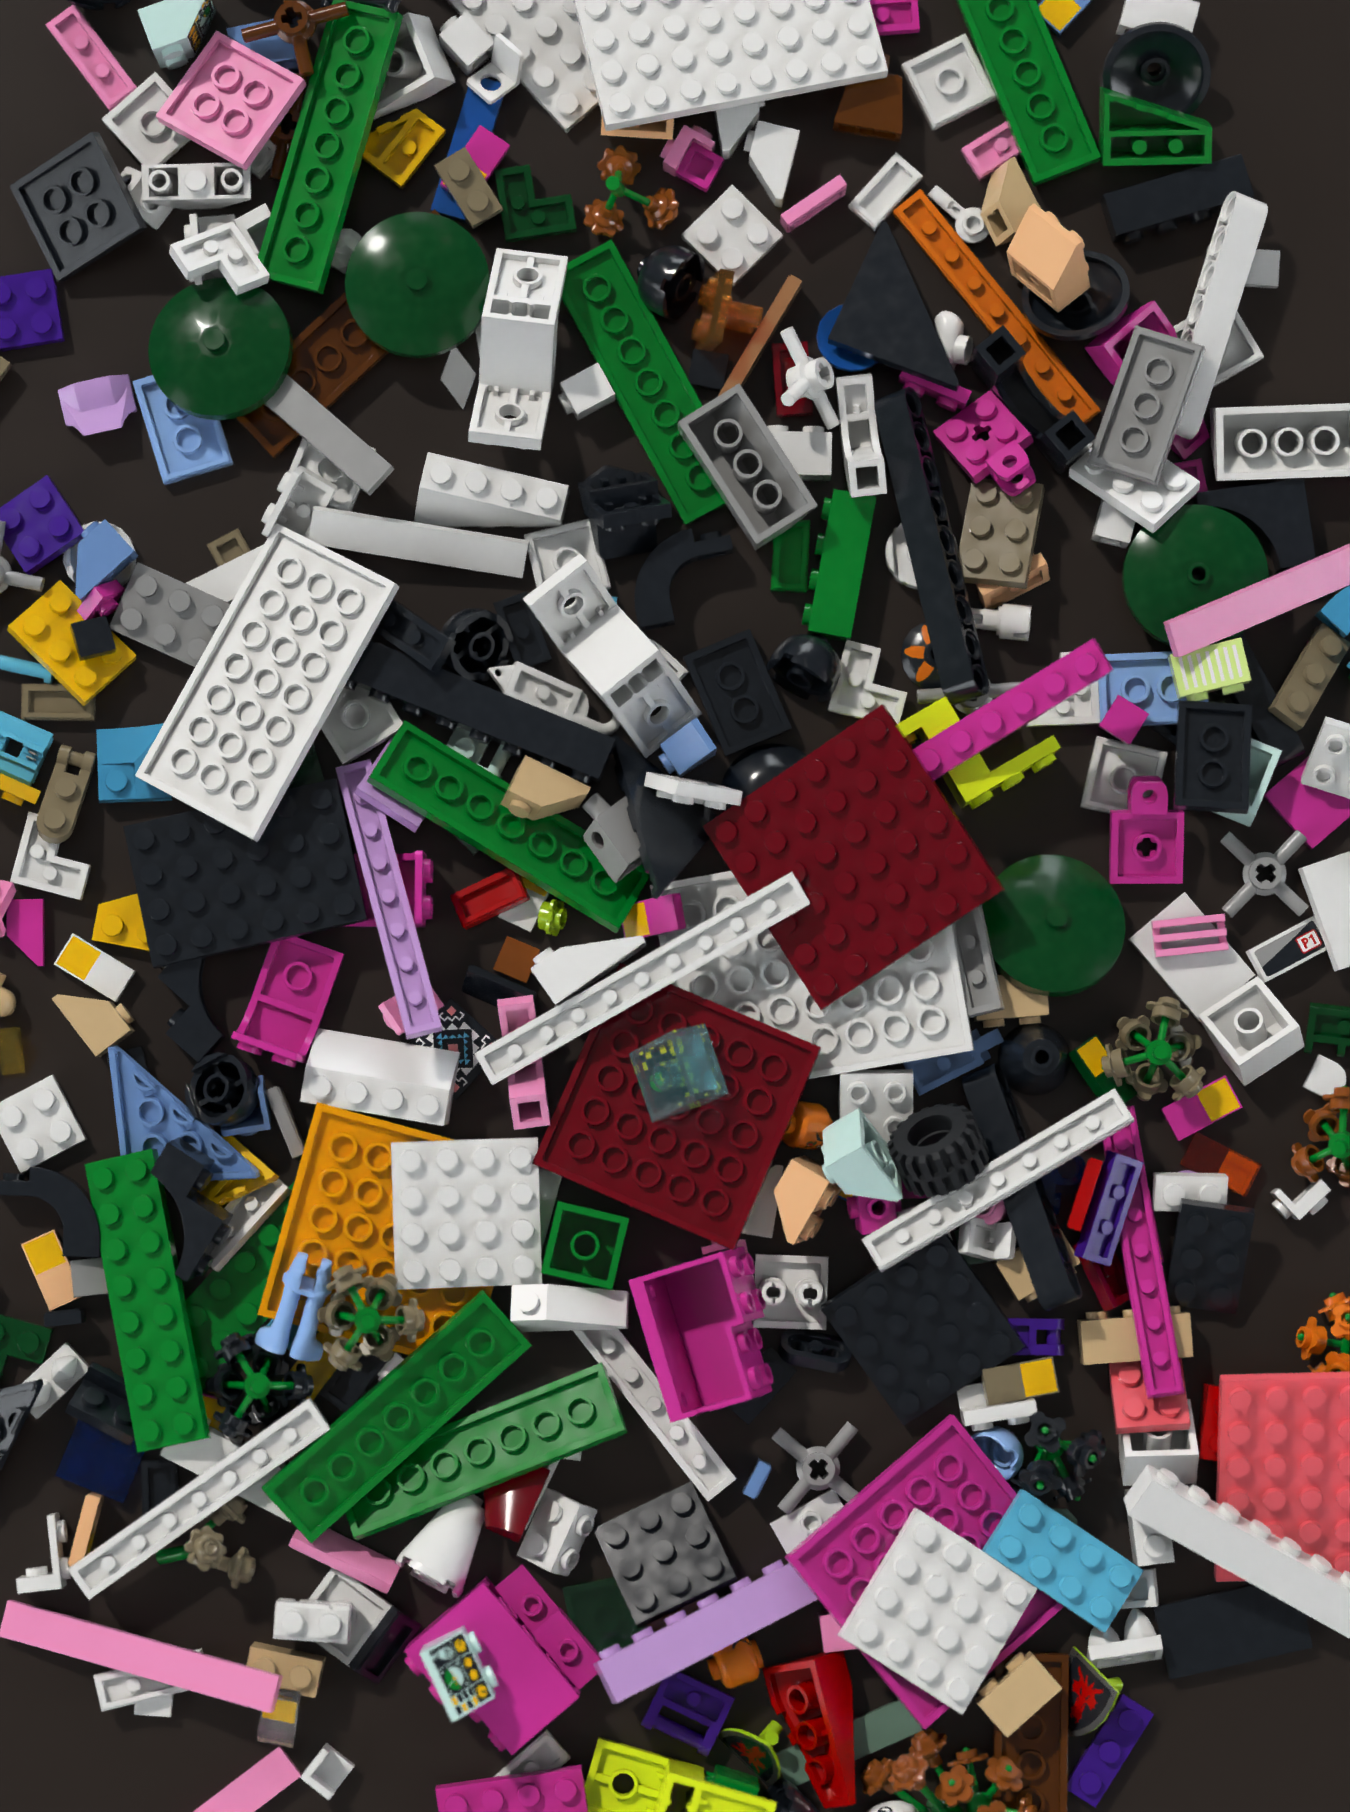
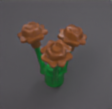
M932 1728L920 1731L911 1739L912 1746L908 1749L909 1754L900 1755L898 1760L894 1762L886 1757L881 1761L873 1759L867 1763L865 1769L861 1772L860 1779L864 1784L862 1792L865 1795L871 1796L883 1789L888 1794L892 1795L894 1793L903 1801L912 1804L920 1812H964L959 1804L950 1807L945 1801L939 1800L935 1793L933 1794L925 1785V1771L928 1766L935 1769L938 1777L945 1772L941 1765L943 1760L939 1753L947 1743L946 1733H936ZM903 1789L909 1791L913 1789L919 1790L928 1799L927 1807Z

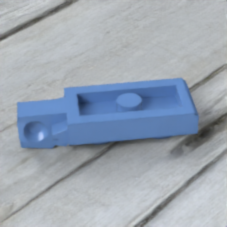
M998 1028L983 1036H980L977 1029L971 1031L974 1044L973 1051L903 1063L905 1069L913 1070V1085L918 1095L920 1096L984 1064V1061L990 1059L991 1056L988 1049L1004 1042Z

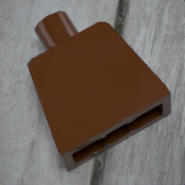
M884 53L886 64L889 70L891 56ZM888 74L885 78L846 85L835 116L833 131L900 142L903 129L902 77Z

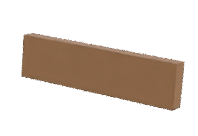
M792 274L788 276L718 396L739 383L742 387L744 386L800 291L802 280Z

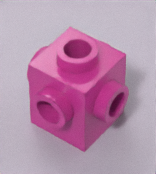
M856 1195L847 1197L850 1219L855 1218L856 1230L862 1235L871 1234L897 1218L896 1212H900L902 1209L901 1199L895 1202Z

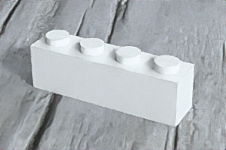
M207 1417L208 1425H209L210 1422H211V1419H209V1418ZM209 1426L211 1438L164 1447L160 1455L197 1475H201L245 1444L242 1442L244 1437L239 1435L237 1439L230 1438ZM280 1464L238 1494V1496L291 1522L261 1488L286 1464Z

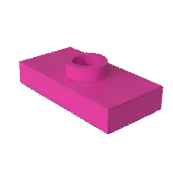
M523 1563L495 1586L496 1591L531 1632L536 1630L560 1609Z
M561 1608L531 1633L578 1690L597 1675L593 1663L601 1660L597 1650Z

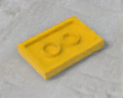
M59 580L8 625L7 631L64 688L85 706L136 660L137 655L111 630L116 647L115 653L80 661L70 625L84 621L76 611L82 604V601Z

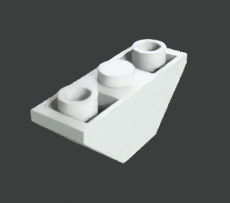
M233 163L141 165L142 201L145 203L178 209H219L251 200V165L246 171Z

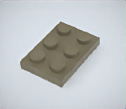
M984 478L977 484L973 481L971 482L958 550L965 583L1027 589L1045 492L1043 484L1034 483L1019 495L1013 497L1006 494L993 479Z

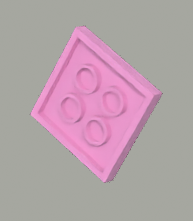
M216 30L158 111L156 117L161 124L246 171L307 85L304 78Z

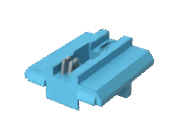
M0 711V773L31 787L51 747L54 734ZM10 739L23 744L18 757L5 753Z

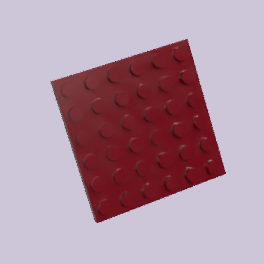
M880 705L741 800L740 806L733 805L702 826L747 896L752 895L793 871L811 904L768 929L820 1010L827 1008L1005 890L885 705Z
M620 963L617 968V971L621 970L627 965ZM669 984L590 1030L532 1164L728 1249L735 1250L821 1052V1047ZM682 1039L687 1053L686 1057L689 1059L697 1082L694 1085H698L703 1103L689 1108L686 1107V1109L658 1118L657 1113L660 1114V1111L664 1113L665 1109L659 1108V1111L655 1109L652 1101L654 1099L651 1098L643 1074L646 1071H642L640 1064L646 1062L648 1070H651L647 1061L653 1059L654 1068L660 1066H657L655 1058L661 1057L663 1065H666L662 1056L667 1055L668 1051L661 1054L659 1046ZM658 1048L660 1055L654 1057L652 1049ZM650 1050L652 1058L646 1059L645 1051ZM643 1053L645 1060L639 1062L637 1054ZM662 1070V1080H664L662 1088L663 1092L671 1088L673 1078L669 1072ZM675 1095L677 1100L680 1102L678 1105L675 1104V1106L678 1107L681 1104L680 1097ZM674 1096L664 1104L667 1111L676 1108L670 1102Z

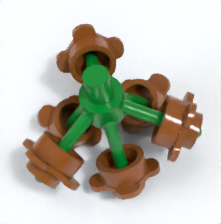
M1344 1085L1342 1087H1335L1334 1094L1322 1095L1323 1100L1329 1101L1323 1108L1318 1110L1309 1109L1303 1115V1120L1309 1127L1308 1138L1312 1142L1329 1140L1328 1148L1319 1151L1316 1146L1311 1144L1302 1147L1297 1142L1292 1145L1294 1156L1291 1158L1292 1168L1297 1175L1307 1177L1311 1183L1319 1180L1318 1173L1325 1166L1324 1158L1332 1154L1333 1158L1328 1159L1326 1162L1327 1172L1334 1173L1342 1187H1350V1132L1347 1131V1114H1350V1088Z

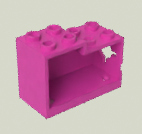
M744 1246L628 1280L670 1423L772 1392L773 1374L770 1366L764 1363L760 1351L763 1347L761 1334L752 1324L753 1320L765 1317L763 1309H765L766 1304L762 1297V1291L760 1288H756L752 1274L755 1273L753 1259L749 1253L745 1252Z
M485 1576L408 1643L404 1650L407 1658L404 1660L418 1677L422 1673L431 1682V1686L428 1688L429 1691L443 1705L420 1656V1651L424 1644L462 1626H465L467 1633L474 1631L483 1650L478 1653V1656L484 1667L491 1666L499 1685L494 1687L496 1692L495 1698L468 1714L477 1724L480 1721L486 1724L490 1729L488 1737L499 1751L503 1752L507 1749L513 1755L580 1697L581 1689H577L531 1634L532 1632L496 1591L495 1585Z

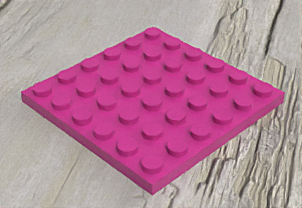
M949 1414L787 1554L785 1559L842 1628L914 1508L919 1509L982 1550L1017 1494L953 1414ZM1037 1589L987 1674L1064 1606ZM858 1649L921 1728L926 1729L950 1708Z

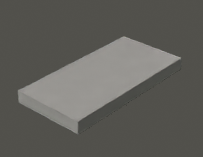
M1135 325L1087 461L1089 465L1155 486L1158 485L1206 350L1205 346Z

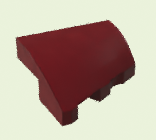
M541 1467L483 1490V1496L485 1497V1529L519 1543L550 1470Z

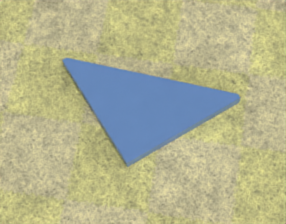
M118 1045L108 1047L120 1156L148 1149H157L158 1156H160L167 1142L179 1137L215 1160L210 1169V1172L213 1173L211 1181L256 1179L260 1176L259 1169L208 1124L194 1117L183 1102Z

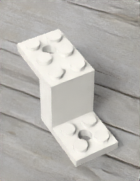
M496 248L482 312L479 385L469 427L468 442L541 451L554 385L558 313L567 272L568 256ZM523 279H530V280H533V281L526 282V281H522V280H523ZM510 415L516 418L508 419L504 418V416Z
M578 554L523 598L567 662L610 709L645 758L660 748L661 743L702 714L659 649L616 604L588 561L581 554ZM575 596V601L570 606L564 607L566 601ZM661 706V710L656 715L650 717L653 710Z

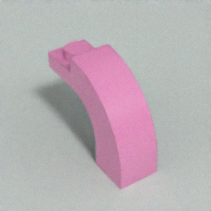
M533 995L497 1000L502 1037L536 1018ZM543 1057L507 1077L514 1130L550 1125Z

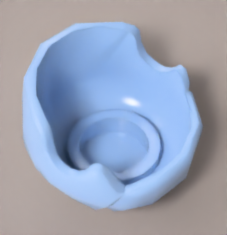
M994 1426L991 1429L980 1430L971 1436L1005 1480L1016 1476L1023 1463L1024 1454L1019 1440L1012 1431L1000 1426Z

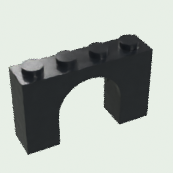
M1002 325L975 347L969 365L989 390H992L1029 431L1035 446L1060 475L1090 449L1096 437L1074 410L1070 411L1067 415H1063L1046 399L1024 366L1023 360L1026 352L1005 326Z

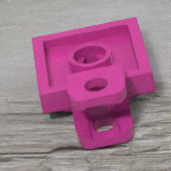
M992 390L986 392L933 431L936 440L975 484L991 474L992 479L1006 494L1015 497L1036 482V476L1024 451L1025 448L1034 443L1032 435ZM988 431V440L984 441L980 438L975 441L979 433ZM1016 475H1023V479L1020 482H1011L1012 478Z
M1133 776L1129 781L1127 789L1128 810H1110L1109 882L1110 884H1183L1185 812L1183 810H1168L1167 787L1159 776ZM1153 790L1150 796L1143 797L1145 791ZM1143 838H1149L1152 843H1156V849H1150L1147 856H1143L1142 851L1137 849V844L1141 843Z

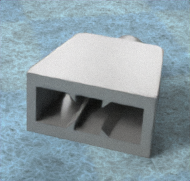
M595 793L582 806L593 819L583 837L611 879L616 883L642 864L639 853L641 845L637 832H634L626 809L629 805L626 796L610 806L599 793Z

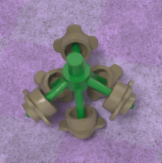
M1160 997L1158 1002L1148 1001L1146 1003V1008L1152 1010L1151 1021L1160 1026L1157 1040L1150 1041L1152 1036L1149 1028L1150 1019L1145 1015H1140L1136 1019H1129L1126 1016L1120 1018L1117 1022L1119 1036L1115 1041L1117 1049L1113 1050L1110 1043L1106 1044L1107 1056L1101 1058L1102 1070L1107 1078L1113 1077L1116 1085L1119 1087L1122 1086L1121 1078L1125 1077L1126 1083L1132 1085L1137 1091V1097L1142 1101H1149L1152 1095L1158 1092L1164 1093L1168 1088V1082L1164 1079L1163 1072L1158 1067L1165 1064L1174 1074L1169 1082L1170 1086L1175 1090L1172 1095L1174 1101H1179L1184 1096L1192 1098L1201 1091L1203 1087L1201 1079L1205 1075L1206 1070L1203 1067L1195 1070L1191 1065L1196 1049L1202 1046V1039L1197 1034L1191 1035L1180 1025V1019L1188 1018L1189 1011L1182 1009L1177 999ZM1170 1027V1034L1166 1037L1167 1029ZM1128 1048L1132 1051L1145 1049V1052L1128 1057L1126 1050ZM1145 1060L1148 1061L1146 1063L1139 1065L1136 1071H1131L1130 1064H1134ZM1173 1061L1179 1062V1065L1182 1067L1179 1069Z
M352 1265L340 1267L332 1274L334 1280L327 1284L326 1288L328 1291L335 1289L336 1292L331 1295L330 1302L325 1307L319 1308L317 1318L328 1326L331 1336L338 1337L333 1345L329 1342H325L323 1345L324 1351L330 1355L328 1357L329 1362L335 1368L341 1371H346L348 1368L360 1371L362 1364L358 1359L361 1355L365 1357L373 1355L379 1357L381 1361H389L394 1356L393 1347L395 1342L400 1339L401 1335H407L408 1342H415L417 1332L424 1329L425 1315L422 1309H418L417 1299L410 1298L409 1305H400L403 1297L398 1293L396 1287L398 1280L395 1275L391 1273H386L383 1277L368 1275L363 1279L362 1274L367 1271L366 1267L361 1266L354 1269ZM362 1287L367 1289L365 1299L370 1306L364 1305L358 1293V1290ZM351 1295L358 1309L357 1311L350 1302L345 1301V1296ZM391 1305L398 1306L395 1316H380L377 1311L388 1309ZM355 1322L357 1329L350 1339L339 1337L343 1334L344 1330L351 1328ZM384 1324H395V1327L388 1328ZM363 1334V1342L358 1347L356 1343Z

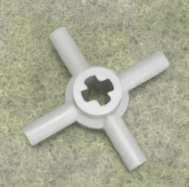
M793 326L782 330L780 334L795 363V366L789 368L786 372L788 390L781 396L782 403L786 406H792L798 399L807 397L813 400L826 428L832 429L836 427L840 422L825 393V390L832 388L834 384L833 365L823 356L816 359L807 356Z

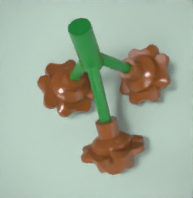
M618 145L615 151L611 148H606L604 157L597 163L598 169L602 171L600 177L603 181H606V187L610 190L611 194L605 202L595 199L592 205H585L584 212L586 217L583 221L584 225L590 227L594 235L600 234L613 237L616 232H621L624 229L622 223L624 212L616 209L615 202L617 197L624 195L643 205L645 209L644 215L648 220L649 228L654 229L656 227L663 230L666 225H669L678 216L679 202L675 199V191L660 187L655 195L644 197L627 189L623 182L627 185H632L635 175L641 170V165L636 162L638 154L626 150L622 145Z

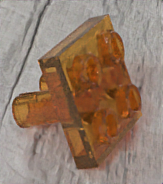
M720 269L712 278H708L707 284L703 283L701 286L698 305L703 306L700 319L696 318L691 337L692 340L696 341V349L713 351L722 343L724 328L752 334L753 329L760 326L763 307L732 301V297H730L734 271Z

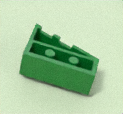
M1100 87L1099 153L1103 166L1212 164V126L1207 120Z

